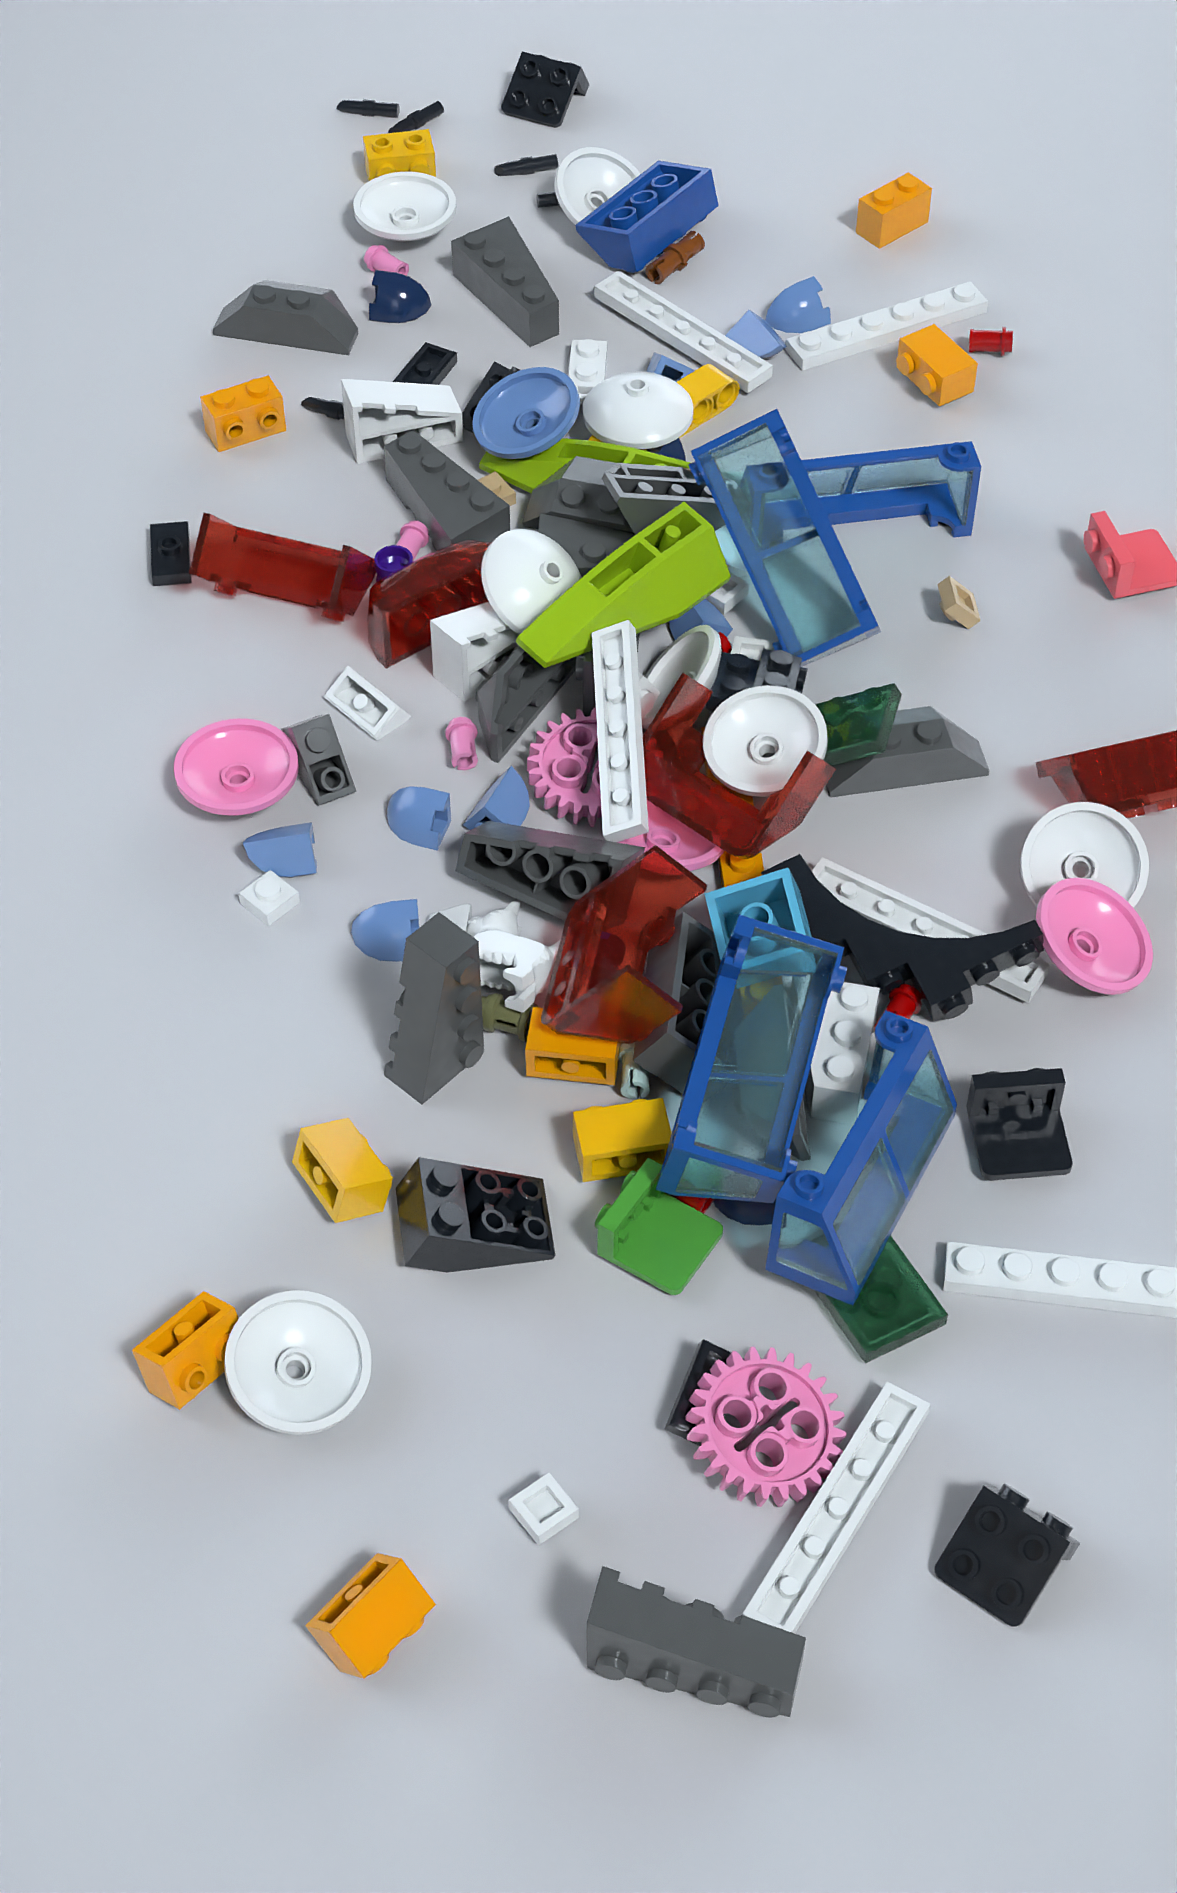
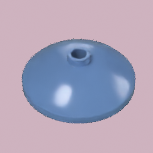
M534 367L512 373L493 385L479 401L473 415V432L485 451L500 458L518 459L540 454L557 444L573 426L580 409L579 392L568 375L554 368Z

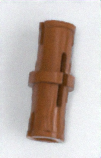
M690 231L676 244L668 245L658 259L646 266L645 270L648 279L651 282L655 280V284H661L676 270L681 271L688 264L686 262L704 249L705 242L703 237L699 233L695 236L696 231Z

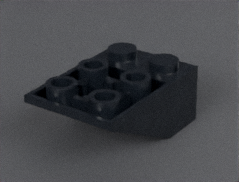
M418 1157L395 1188L404 1262L407 1267L449 1273L552 1260L556 1256L542 1178Z

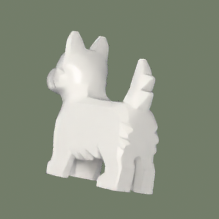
M512 901L506 908L495 909L484 917H471L468 921L467 933L479 941L481 986L486 984L489 987L505 988L508 991L515 989L517 994L509 996L505 1000V1007L523 1013L535 1002V997L548 989L549 983L552 981L554 968L573 954V948L570 946L568 938H564L554 945L546 947L537 941L520 937L521 927L517 923L520 902Z

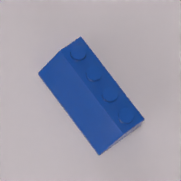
M658 160L575 225L576 231L609 267L622 269L629 273L641 271L647 263L657 255L662 254L668 245L675 242L678 238L685 236L688 230L698 222L703 221L709 213L719 206L711 168Z

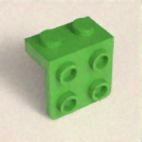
M647 1158L638 1172L632 1170L627 1175L621 1186L620 1195L612 1205L607 1203L599 1212L595 1221V1228L598 1229L597 1255L670 1295H678L684 1290L722 1238L723 1226L713 1218L662 1191L656 1190L662 1165Z

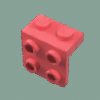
M1106 511L1091 513L1088 530L1084 532V548L1114 599L1177 586V562L1157 530L1147 529L1119 535Z

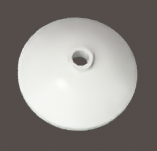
M598 147L581 148L570 153L557 169L555 176L556 197L566 216L576 225L638 177L640 172L627 159L615 152Z
M419 172L389 173L370 180L359 189L353 202L354 215L358 223L375 236L391 241H416L438 233L452 221L456 213V197L450 186L437 177Z
M627 372L602 381L588 393L583 403V420L589 432L604 443L636 449H650L666 445L687 431L693 420V402L689 393L681 385L668 377L651 372Z
M514 529L501 534L488 546L482 560L481 575L486 596L501 620L518 634H521L550 605L581 579L576 564L558 543L542 533L528 529Z
M700 625L683 633L664 650L651 666L645 677L661 693L651 711L642 719L643 729L650 730L665 727L684 718L708 699L711 687L717 676L722 651L720 635L712 627Z
M769 685L742 690L722 702L709 718L703 735L704 755L713 775L731 790L745 795L760 797L786 793L806 782L821 765L828 743L824 718L820 710L809 698L786 687ZM765 753L774 754L773 756L768 758L762 757Z
M1075 802L1057 807L1044 815L1033 826L1023 844L1020 858L1021 877L1025 890L1036 907H1038L1043 894L1052 885L1064 879L1079 878L1072 871L1073 865L1076 864L1082 865L1085 868L1086 876L1083 878L1099 882L1111 888L1133 908L1140 900L1146 888L1149 876V857L1144 840L1136 827L1125 816L1108 806L1092 802Z
M292 1290L267 1296L253 1304L242 1314L229 1335L224 1356V1369L232 1396L250 1418L276 1432L306 1435L327 1430L343 1421L354 1411L363 1398L369 1384L372 1356L365 1331L347 1308L332 1298L319 1293ZM297 1366L302 1370L303 1376L297 1379L288 1376L286 1368Z

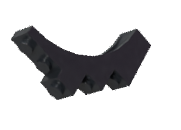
M800 854L761 872L762 875L789 868L800 890L812 937L844 947L842 959L849 955L864 985L880 988L879 993L883 995L890 994L892 989L898 988L901 984H905V981L911 979L915 988L921 993L922 1001L934 1022L943 1017L945 1019H952L964 1013L968 1009V1005L973 1003L972 985L982 986L995 980L1001 971L1014 965L1018 967L1028 965L1036 960L1040 953L1044 951L1043 933L1036 920L1003 932L969 938H933L897 931L867 919L840 902L817 880ZM814 946L819 960L823 949Z

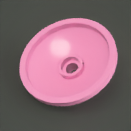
M241 718L218 721L199 729L184 741L174 760L176 785L184 798L204 811L219 815L236 816L251 814L275 804L290 791L296 781L299 769L296 748L283 731L263 721Z
M647 784L649 832L617 842L646 847L640 865L644 868L665 873H684L706 867L720 858L726 849L729 829L722 813L711 802L700 795L675 786Z
M1068 878L1055 883L1043 894L1038 903L1036 922L1043 933V947L1047 955L1065 976L1089 990L1111 995L1129 992L1147 977L1153 962V948L1149 933L1135 909L1117 892L1090 879Z

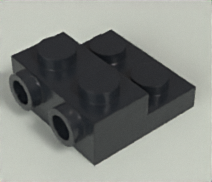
M763 648L760 661L750 659L743 654H730L721 651L717 676L711 687L706 709L715 711L722 702L732 695L757 686H781L802 694L808 668L800 667L801 657L793 656L783 650L773 651Z

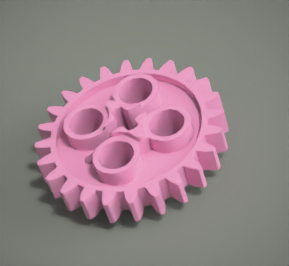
M593 708L591 716L585 717L580 709H576V718L572 720L562 713L560 725L549 720L546 732L537 731L536 743L530 744L529 757H527L528 783L535 786L534 797H545L544 808L546 810L557 805V817L560 819L568 812L573 814V824H577L582 817H588L590 827H594L596 819L602 817L599 760L594 767L589 791L582 793L587 784V773H590L593 767L595 751L598 745L596 708ZM651 735L643 736L646 785L658 784L661 762H658V748H652L653 737Z
M750 1347L744 1356V1360L736 1351L729 1355L726 1364L718 1359L710 1369L711 1374L704 1373L697 1383L700 1389H695L689 1399L696 1407L691 1408L685 1418L686 1421L697 1425L691 1429L687 1435V1440L701 1442L702 1444L693 1455L694 1459L708 1458L711 1462L704 1475L708 1477L719 1472L723 1476L719 1487L721 1491L727 1489L732 1483L738 1486V1501H742L749 1492H754L755 1500L759 1507H762L770 1494H772L777 1507H782L788 1500L789 1494L798 1503L806 1496L807 1489L815 1493L823 1485L821 1478L826 1479L834 1467L832 1463H836L843 1453V1450L836 1445L840 1444L846 1437V1432L834 1426L839 1424L845 1415L844 1412L830 1410V1406L837 1399L838 1395L836 1393L823 1395L820 1389L827 1380L825 1376L812 1381L808 1377L812 1364L808 1362L798 1370L793 1367L794 1354L791 1352L783 1362L777 1361V1354L773 1347H770L763 1359H760L755 1347ZM763 1386L770 1389L774 1393L776 1400L764 1397L759 1387ZM790 1401L797 1403V1407L782 1416L775 1427H768L741 1452L735 1450L734 1445L749 1437L758 1425L762 1426L767 1423ZM723 1414L735 1416L739 1420L741 1428L730 1426L725 1421ZM791 1424L801 1426L806 1431L808 1439L796 1435ZM756 1452L768 1455L773 1462V1467L765 1466L759 1462Z

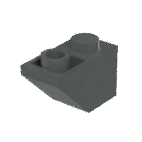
M330 714L318 715L281 729L291 739L296 748L299 763L298 774L317 806L357 792Z

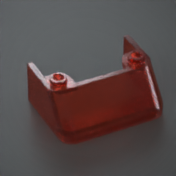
M203 512L189 574L215 584L213 591L236 597L237 590L320 609L323 610L321 617L344 622L345 615L354 616L375 578L376 570L374 558L351 546L343 545L342 551L237 527L212 514Z
M682 673L643 735L647 800L727 853L740 859L752 858L800 826L836 769L807 751L784 788L771 794L760 810L699 771L706 761L703 750V734L692 728V725L713 691Z
M654 845L582 896L571 908L564 924L541 1015V1022L556 1034L632 1044L636 1041L644 1040L654 1029L682 1011L683 1005L644 977V966L648 951L657 945H664L672 937L675 931L674 920L676 911L704 893L707 889V884L657 845Z

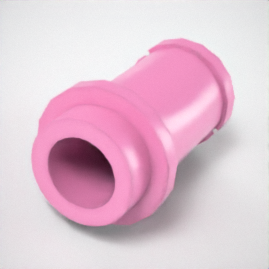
M372 245L365 253L364 261L367 264V268L373 272L375 270L388 271L406 276L409 272V265L388 253V249L383 245Z
M413 520L404 524L400 530L401 538L397 546L407 548L412 553L413 562L420 548L425 547L429 541L428 528L423 523Z
M467 717L452 719L445 731L446 738L451 744V762L454 768L457 766L458 770L472 769L478 763L475 748V738L477 737L478 730L476 725Z

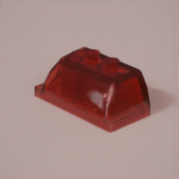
M471 539L448 545L401 567L377 581L370 588L367 608L368 643L377 660L386 669L431 645L430 620L489 602L482 583L481 567L485 551L492 542Z
M1177 730L1035 762L1038 777L1051 776L1069 803H1098L1116 810L1127 819L1145 815L1144 806L1156 804L1158 811L1177 807Z

